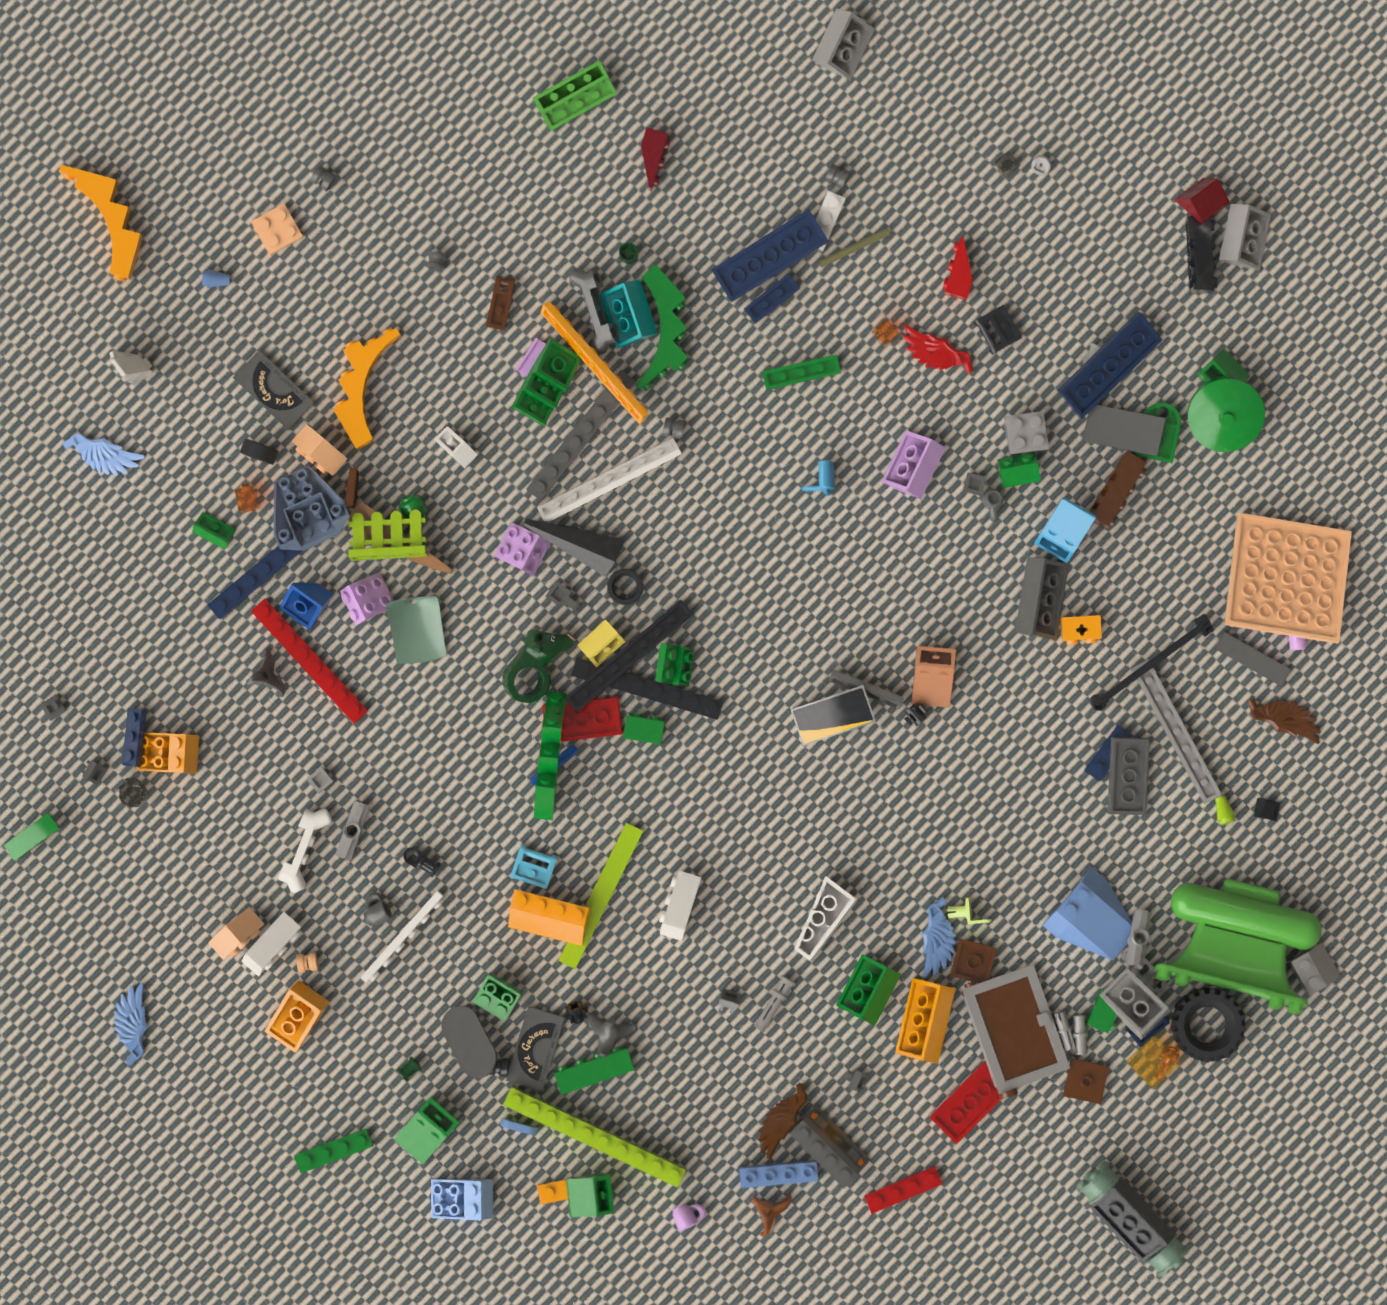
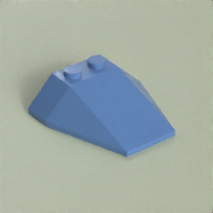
M1091 867L1079 880L1080 883L1057 910L1051 913L1042 926L1056 938L1114 960L1128 944L1127 939L1131 933L1132 921L1107 879Z

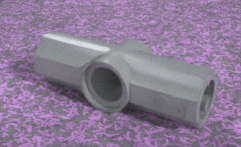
M354 801L347 823L343 829L336 856L351 861L359 837L362 834V828L370 809L369 805ZM351 825L356 826L358 829L355 836H351L348 833V828Z
M1134 910L1131 933L1127 939L1128 951L1125 966L1131 969L1143 968L1146 945L1150 939L1148 932L1151 913L1147 910ZM1135 936L1140 937L1142 943L1137 942Z

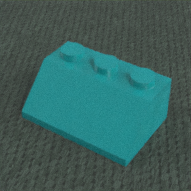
M640 280L624 282L599 294L608 323L616 324L619 334V341L615 342L617 349L646 340L658 334Z

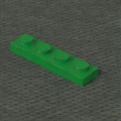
M836 354L762 371L767 391L841 374Z
M367 1128L298 1153L294 1157L301 1174L371 1148L373 1143Z

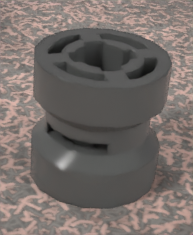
M832 164L825 181L828 183L836 182V186L842 189L850 171L846 169L840 171L837 165Z
M320 165L313 173L310 181L314 184H319L321 189L327 192L337 176L332 172L328 173Z
M666 417L662 436H674L675 439L681 440L685 421H673L672 418Z

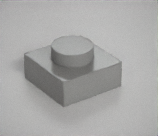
M322 767L307 778V781L318 794L334 782Z

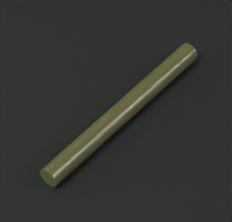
M886 228L818 262L822 268L889 236L890 232Z

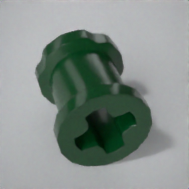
M413 1056L402 1067L397 1068L400 1075L406 1081H409L410 1077L418 1070H422L421 1065Z

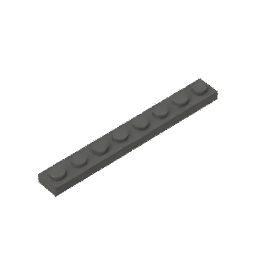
M620 370L617 375L621 378L623 385L627 389H631L636 381L624 371ZM608 388L603 391L526 488L528 492L540 501L545 498L620 403Z

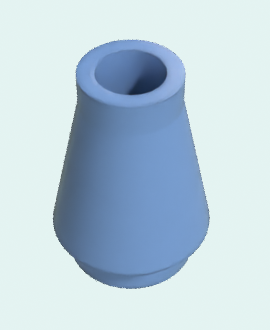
M210 269L203 271L202 286H207V288L229 286L230 274Z

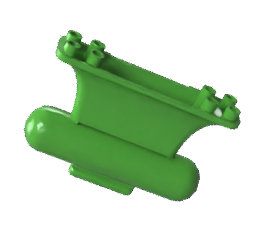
M1226 879L1222 890L1194 883H1184L1174 890L1171 897V907L1173 913L1178 918L1197 924L1188 947L1179 958L1170 963L1157 964L1154 966L1153 971L1157 972L1156 980L1167 982V980H1170V976L1176 977L1174 984L1179 986L1189 985V981H1198L1269 1000L1268 1007L1271 1009L1280 1010V1008L1284 1007V1004L1288 1005L1287 1012L1298 1015L1302 1013L1303 1008L1308 1006V1000L1298 996L1292 990L1287 979L1285 963L1287 946L1300 950L1313 948L1319 942L1322 934L1321 923L1310 912L1279 905L1280 892L1277 890L1233 879Z

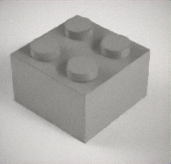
M1044 411L1005 416L1004 424L1009 456L1049 450Z

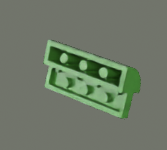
M600 60L533 97L550 131L617 94Z

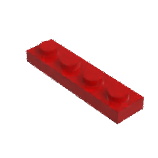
M933 1166L866 1194L864 1197L871 1214L940 1186L942 1181L936 1167Z

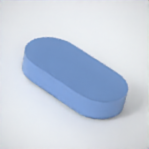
M502 1118L500 1122L501 1127L530 1135H537L539 1129L536 1126Z

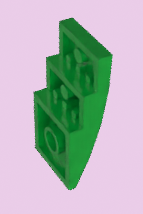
M550 338L529 371L511 408L539 425L545 426L552 410L557 408L563 392L568 390L581 358L573 351Z

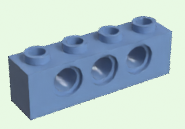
M816 1160L739 1167L741 1188L818 1181Z

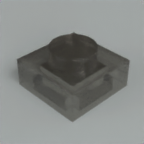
M1010 150L994 162L1005 178L1021 166Z

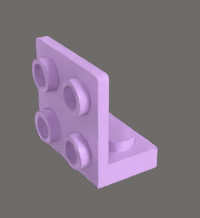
M511 523L495 553V557L534 576L551 542L521 526Z

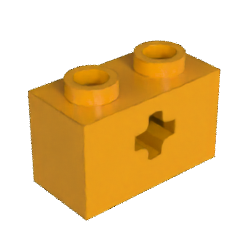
M1100 615L1060 618L1061 639L1066 641L1067 645L1078 644V640H1086V644L1097 643V639L1102 638ZM1080 625H1082L1083 629H1086V632L1080 635V632H1076Z

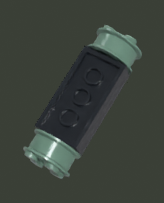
M1102 1160L1095 1167L1096 1170H1089L1076 1187L1078 1192H1083L1089 1199V1207L1142 1263H1150L1157 1270V1276L1164 1277L1169 1273L1171 1267H1178L1183 1262L1181 1258L1190 1251L1188 1249L1189 1246L1183 1245L1176 1238L1177 1234L1136 1190L1119 1173L1115 1174L1112 1171L1108 1161Z

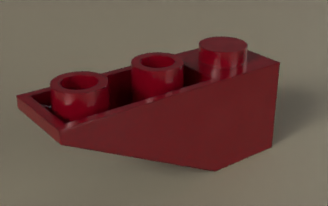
M646 127L641 150L649 191H652L653 187L658 186L660 176H657L659 168L663 169L665 158H663L664 150L668 151L671 140L668 139V133Z

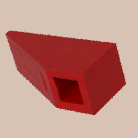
M960 237L959 242L955 241L952 251L956 253L954 260L950 259L947 270L951 272L949 278H945L942 289H945L944 295L966 301L973 279L964 238Z

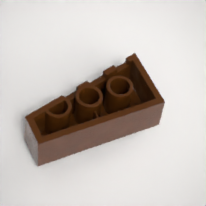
M1128 451L1124 453L1089 511L1097 516L1093 523L1103 529L1113 526L1117 519L1115 515L1118 510L1122 511L1127 503L1125 498L1135 490L1137 485L1134 483L1137 478L1141 479L1147 469L1144 467L1146 462Z

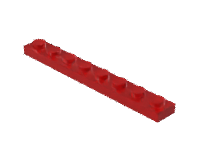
M265 598L251 610L254 616L353 724L368 712L363 704Z

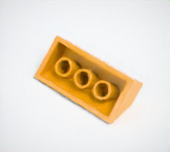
M515 889L510 906L508 927L583 946L592 908Z
M912 978L895 1053L938 1064L956 988Z

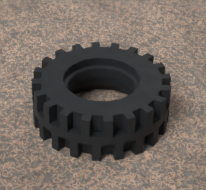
M1214 988L1192 990L1191 993L1184 995L1178 1004L1176 1003L1175 1010L1171 1014L1172 1022L1170 1029L1173 1033V1040L1177 1043L1180 1050L1195 1060L1208 1063L1219 1062L1224 1058H1229L1234 1051L1239 1049L1240 1043L1244 1041L1243 1036L1247 1026H1245L1246 1017L1242 1012V1007L1232 996ZM1204 1007H1214L1219 1010L1224 1016L1226 1023L1222 1036L1210 1043L1197 1040L1190 1029V1021L1193 1014Z

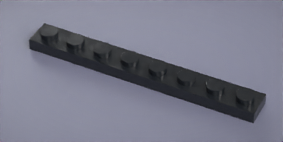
M682 600L678 601L564 698L565 701L576 713L581 711L692 617V611Z
M576 657L571 676L586 680L603 665L596 667L592 662ZM627 672L609 686L616 690L716 720L719 718L723 701Z

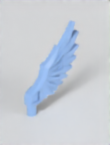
M77 433L71 436L70 439L62 442L65 449L74 445L79 453L82 454V459L86 461V465H91L92 469L97 468L99 473L103 469L107 475L110 474V471L116 476L119 475L118 471L127 474L128 471L123 466L138 467L139 464L132 462V460L145 458L144 455L121 450L122 446L112 444L105 438L91 440L84 437L81 433Z

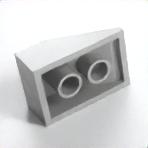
M1128 968L1100 994L1102 999L1141 1040L1169 1012V1008Z

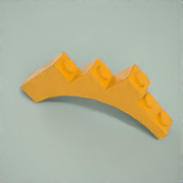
M391 327L382 332L383 336L378 339L375 337L371 338L364 347L360 341H351L345 345L346 349L343 350L354 370L352 372L347 370L340 375L341 378L338 381L349 400L343 399L335 404L336 408L333 410L357 450L374 441L367 425L364 409L366 383L371 369L379 356L389 345L402 337L397 328L392 329Z

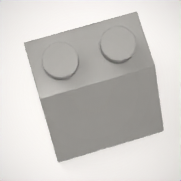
M1322 942L1288 960L1304 992L1309 996L1327 987L1340 977Z

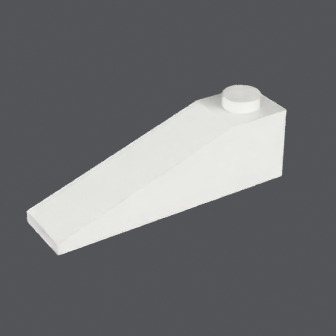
M111 351L109 353L111 362L120 375L134 386L153 373L150 369L152 364L146 357L143 359L140 355Z

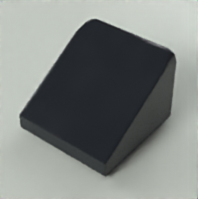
M1257 798L1254 817L1277 821L1280 802Z

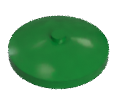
M1219 377L1206 382L1194 393L1188 406L1187 418L1190 430L1199 443L1214 451L1232 452L1248 446L1259 435L1265 421V407L1259 392L1250 383L1235 377Z

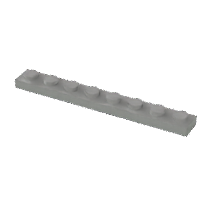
M1149 659L1131 668L1132 672L1147 663ZM1154 668L1150 669L1139 677L1137 681L1203 803L1206 804L1222 794Z

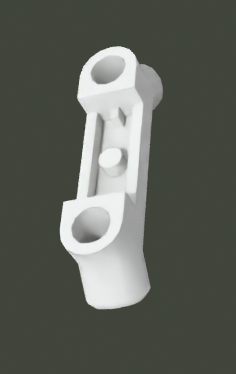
M325 808L316 812L305 809L299 823V827L304 828L305 832L293 863L284 862L278 880L287 883L292 893L301 891L307 886L300 868L308 860L309 855L306 853L308 848L312 847L316 837L313 836L315 830L332 822L330 813Z

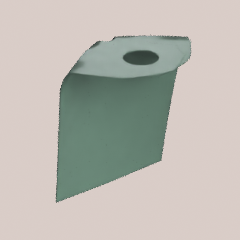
M437 596L407 598L386 604L397 664L423 663L447 656ZM417 600L414 604L410 603V601Z

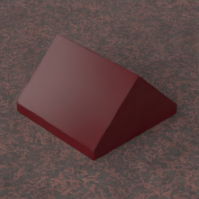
M1202 178L1175 198V201L1201 224L1229 204V199L1218 178Z

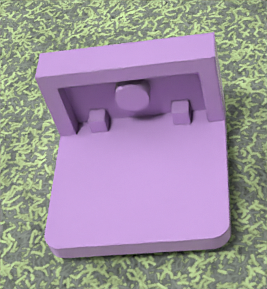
M380 573L352 583L340 591L342 601L347 605L350 617L356 626L373 616L387 611L386 604L394 601Z

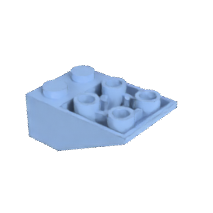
M431 1179L432 1218L463 1220L493 1218V1179Z

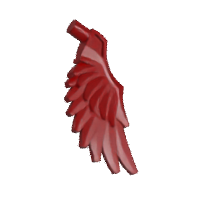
M904 325L910 336L903 335L902 338L915 346L906 347V350L915 353L911 355V358L920 359L918 360L919 364L927 363L925 365L926 368L933 366V370L939 368L941 371L944 368L947 370L951 366L964 365L966 373L974 371L968 352L954 349L947 339L937 338L929 333L924 335L910 326Z

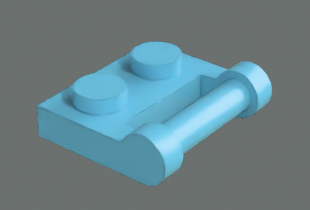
M521 844L510 877L547 889L558 856L553 854L550 856L529 849L526 845ZM523 856L549 863L548 868L522 861Z

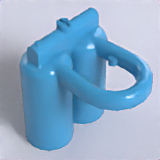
M818 461L819 486L802 487V491H823L826 496H830L832 490L835 489L834 462Z

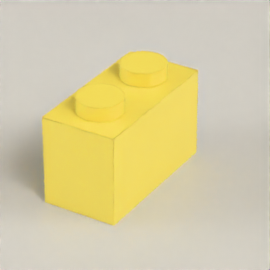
M605 620L577 646L598 667L621 647L625 641Z

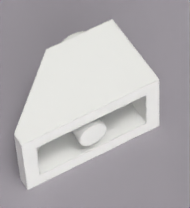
M448 426L434 439L463 468L470 464L478 455Z

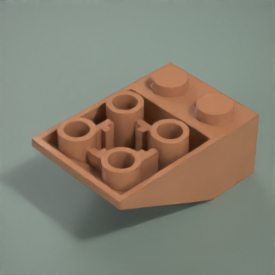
M916 647L911 704L916 703L917 705L923 704L950 708L956 649Z

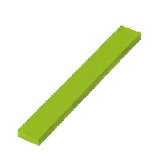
M628 823L625 824L585 907L592 908L583 946L567 942L558 961L576 969L643 830Z

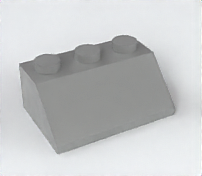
M836 9L812 60L821 67L851 80L875 29L853 12Z
M1231 204L1219 260L1235 266L1260 270L1271 214L1251 205Z

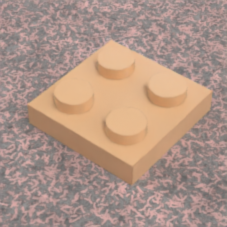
M285 203L251 221L270 256L303 238Z

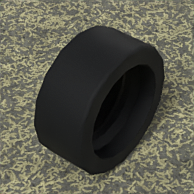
M244 439L240 450L241 454L274 465L279 452L276 449L249 439Z
M620 569L610 576L607 582V591L614 602L620 605H630L641 597L643 582L635 571ZM629 576L635 580L637 587L632 597L621 598L615 593L614 584L619 577Z

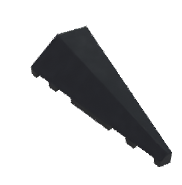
M528 517L523 522L525 527L606 577L614 565L625 541L622 537L616 538L604 533H592L589 530L561 524L554 525L547 521L531 520Z

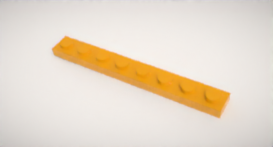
M550 301L543 304L540 313L639 424L643 423L648 416L646 406L638 402L634 393L623 385L621 378L610 370L607 362L599 358L596 350L585 342L583 335L575 331L572 323L560 314V310L556 305H552Z

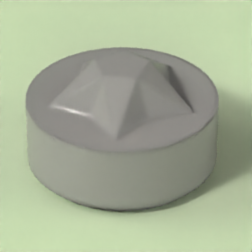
M1044 155L1035 157L1031 165L1033 172L1037 175L1047 174L1051 168L1050 159Z

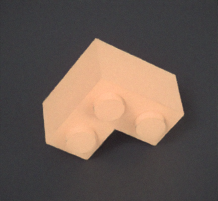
M307 424L291 441L297 446L295 450L312 464L314 462L318 463L316 468L324 474L328 472L333 476L348 459Z
M249 907L229 922L208 943L223 960L229 955L232 958L249 943L247 939L251 938L253 940L261 933L259 929L264 923Z

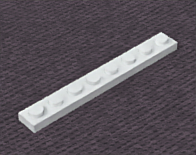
M672 438L537 507L543 521L550 522L563 514L639 477L641 474L681 455V451Z

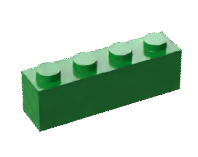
M622 1045L612 1048V1052L608 1057L599 1056V1053L593 1055L594 1059L587 1061L586 1058L575 1061L576 1065L568 1067V1064L557 1067L558 1071L554 1072V1076L561 1095L635 1070L628 1048H623Z

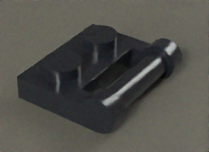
M1004 304L973 322L976 327L978 326L989 345L991 355L1022 339ZM988 320L991 322L1002 343L996 344L984 322Z

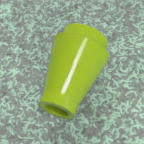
M1226 796L1216 798L1217 821H1220V825L1235 822L1236 815Z

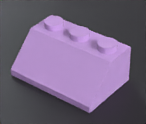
M906 430L882 479V483L907 495L922 499L945 447L930 438Z

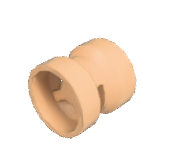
M311 952L308 955L296 954L298 973H305L306 970L318 971L316 952Z

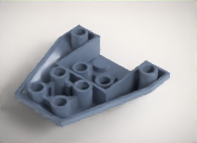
M309 465L274 481V535L280 549L305 551L341 532L350 517L345 502Z

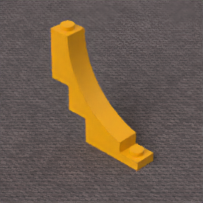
M61 165L59 172L64 175L63 178L70 181L76 179L74 187L93 201L107 223L112 242V263L109 273L118 281L125 282V279L131 280L143 236L140 233L125 230L131 209L128 206L113 203L119 182L116 179Z

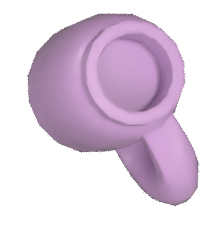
M684 1203L672 1210L673 1219L679 1232L698 1223V1220L706 1216V1209L700 1204L688 1206ZM691 1208L699 1212V1217L696 1218Z

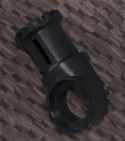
M414 847L406 849L403 854L406 863L418 870L422 869L429 873L432 878L441 864L427 857V854ZM410 850H414L418 854L417 859L412 862L407 859V853Z

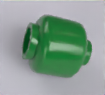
M411 493L401 499L402 503L399 505V508L405 519L410 518L409 515L412 510L420 511L422 518H425L424 514L428 508L420 495Z

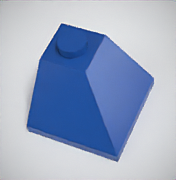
M293 582L279 609L310 630L328 606L334 594L318 583Z

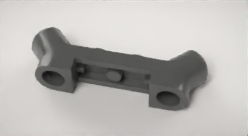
M577 268L571 272L569 280L570 283L582 289L584 304L590 313L589 320L596 332L590 347H593L597 353L604 354L607 352L610 344L619 341L616 324L607 322L598 294V289L604 287L598 271L593 269L585 272Z

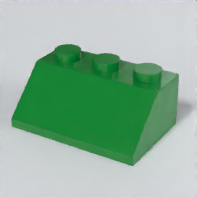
M862 954L836 1006L875 1026L901 974Z

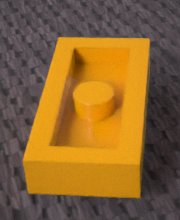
M566 1179L537 1185L541 1205L568 1199Z

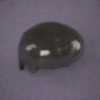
M135 777L126 778L125 782L119 786V798L122 804L129 808L139 807L146 800L148 790L139 779Z

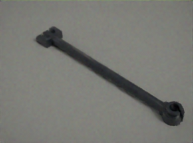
M1202 614L1195 619V628L1106 693L1094 694L1090 698V705L1096 711L1105 709L1109 699L1199 633L1206 637L1213 632L1214 627L1208 616Z

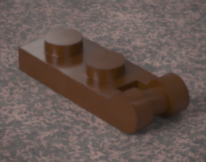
M496 276L486 323L487 328L505 331L516 281L515 278L505 279L503 276ZM501 286H506V287H508V288H507V292H506V291H501V290H500V287H501Z

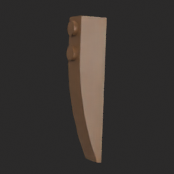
M360 500L351 512L348 520L352 522L353 515L361 513L364 516V521H371V516L375 511ZM391 525L384 526V539H391ZM372 526L365 527V538L372 540ZM403 533V538H409ZM428 551V557L406 558L434 570L449 574L453 572L452 569Z

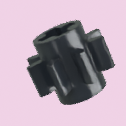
M914 703L905 711L907 717L904 720L909 726L914 723L917 727L928 718L925 715L928 710L923 704L918 706Z
M571 1001L565 1006L566 1012H564L566 1020L570 1019L571 1024H580L588 1018L586 1014L588 1013L587 1005H583L582 1001Z

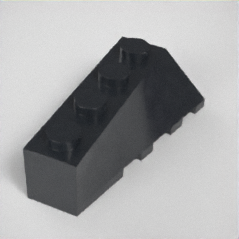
M1187 216L1185 218L1189 295L1212 294L1215 291L1214 288H1217V277H1214L1213 270L1216 269V258H1213L1212 251L1215 250V239H1212L1211 231H1214V220L1209 218L1201 224L1193 216Z

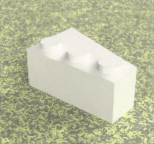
M679 871L678 876L673 875L670 885L674 887L673 892L667 895L665 904L668 905L667 911H662L659 921L663 923L660 931L661 935L682 941L701 877Z

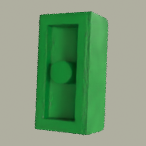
M202 512L193 525L192 532L220 548L226 549L236 529Z

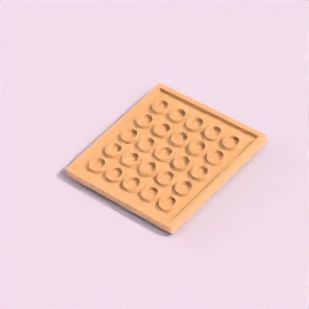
M1238 513L1224 625L1338 644L1340 641L1352 531Z

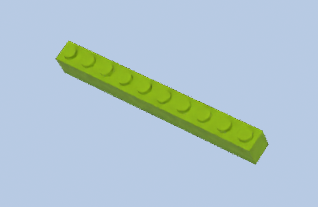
M514 1086L511 1087L503 1104L514 1111L677 1188L686 1172L685 1167Z

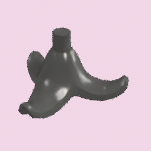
M264 649L263 653L265 656L262 664L246 680L248 686L256 684L272 687L279 692L280 697H283L285 686L282 680L274 674V657L271 652Z
M589 1012L587 1014V1021L590 1027L599 1035L598 1053L602 1057H608L617 1039L631 1035L637 1028L634 1023L616 1024L614 1018L604 1021L593 1013Z

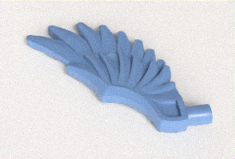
M943 897L927 908L928 926L922 933L924 939L923 954H926L922 976L924 979L929 975L932 967L933 976L937 975L940 962L943 969H946L947 959L952 961L950 951L952 953L955 952L952 944L955 945L956 941L952 937L956 935L951 931L954 930V927L945 919L946 917L940 909L947 903Z
M144 983L139 984L136 992H134V986H130L127 999L124 994H121V1004L117 1002L116 1007L118 1011H114L118 1019L113 1020L117 1025L114 1027L118 1032L116 1036L120 1038L121 1042L126 1044L125 1046L131 1053L125 1060L129 1066L140 1059L145 1053L143 1035L148 1025L145 1018L146 1007H142Z

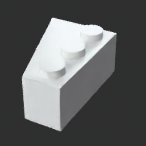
M283 912L245 953L242 962L257 976H260L264 970L268 971L275 963L273 960L277 955L280 957L287 950L286 945L290 941L293 943L300 936L299 930L301 926Z

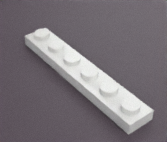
M437 891L360 977L365 983L369 980L373 982L380 974L378 970L381 966L386 967L392 961L390 956L395 951L399 953L405 946L404 940L407 937L411 939L418 931L416 927L419 923L424 924L431 917L428 913L433 908L436 910L444 902L442 900L444 895L441 892Z

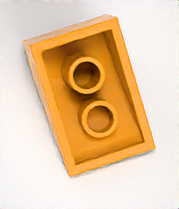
M298 980L287 992L264 1032L296 1053L330 1002Z

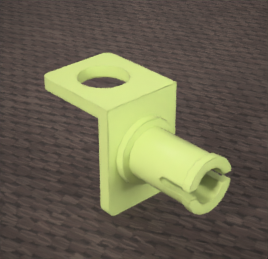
M971 897L966 898L965 906H948V912L956 911V913L948 914L949 919L966 917L968 924L992 922L991 919L972 920Z

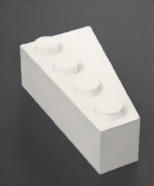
M825 876L795 950L812 962L858 900Z

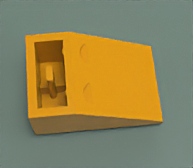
M145 732L141 767H137V770L197 774L199 735Z

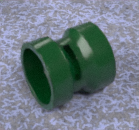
M627 242L621 245L619 256L622 262L632 264L637 260L638 249L633 243Z

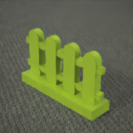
M412 510L409 519H403L399 511H393L390 515V520H384L380 512H374L371 516V521H364V516L361 513H355L352 517V522H348L349 527H352L353 541H349V546L353 547V549L348 550L349 559L351 561L428 557L427 548L423 545V543H426V537H422V523H426V519L422 518L418 510ZM404 524H410V538H403ZM391 525V539H384V526ZM372 526V540H365V527ZM365 546H372V548L365 549Z

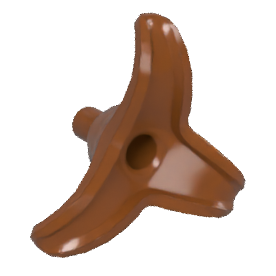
M790 1193L787 1194L785 1200L780 1202L760 1200L756 1196L752 1199L751 1203L757 1207L764 1223V1231L760 1233L761 1237L772 1232L776 1223V1216L790 1206L792 1201Z

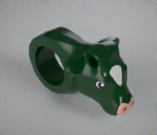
M534 628L530 629L527 632V636L522 639L525 646L503 671L502 684L504 691L513 700L523 703H532L546 696L551 685L548 664L562 652L573 648L574 639L570 634H557ZM526 667H533L538 675L536 687L529 693L519 694L514 685L517 673Z

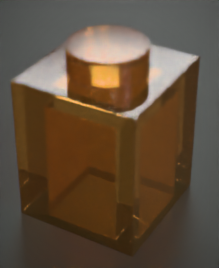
M886 318L871 334L885 348L899 335V332Z
M250 483L239 485V489H234L240 513L260 510L256 487L250 486Z

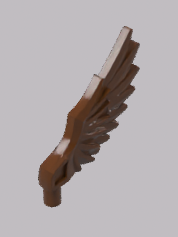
M1255 699L1247 701L1250 714L1254 720H1262L1269 723L1276 732L1288 733L1294 737L1298 734L1316 744L1320 743L1319 739L1312 732L1320 734L1321 731L1316 726L1308 723L1317 721L1316 718L1307 716L1311 713L1310 710H1302L1303 706H1295L1296 702L1289 704L1288 700L1284 702L1278 700L1277 702L1274 701L1271 704L1257 707Z
M803 1083L796 1085L797 1093L788 1097V1100H780V1103H776L777 1107L771 1108V1113L766 1114L767 1119L762 1121L764 1126L759 1129V1132L762 1134L758 1141H764L760 1151L765 1153L767 1150V1159L771 1160L781 1139L785 1140L788 1132L797 1124V1114L800 1109L808 1103V1096Z

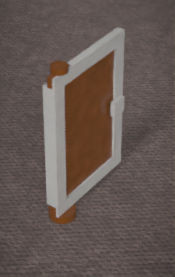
M1034 964L978 984L975 981L964 984L965 988L961 989L964 995L963 998L1000 1100L1018 1094L1017 1087L1070 1069Z

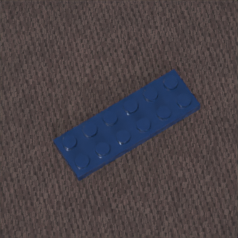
M807 209L711 270L729 300L734 302L829 241L811 211Z
M1137 312L1057 391L1075 414L1081 419L1084 418L1162 341V338L1141 312Z

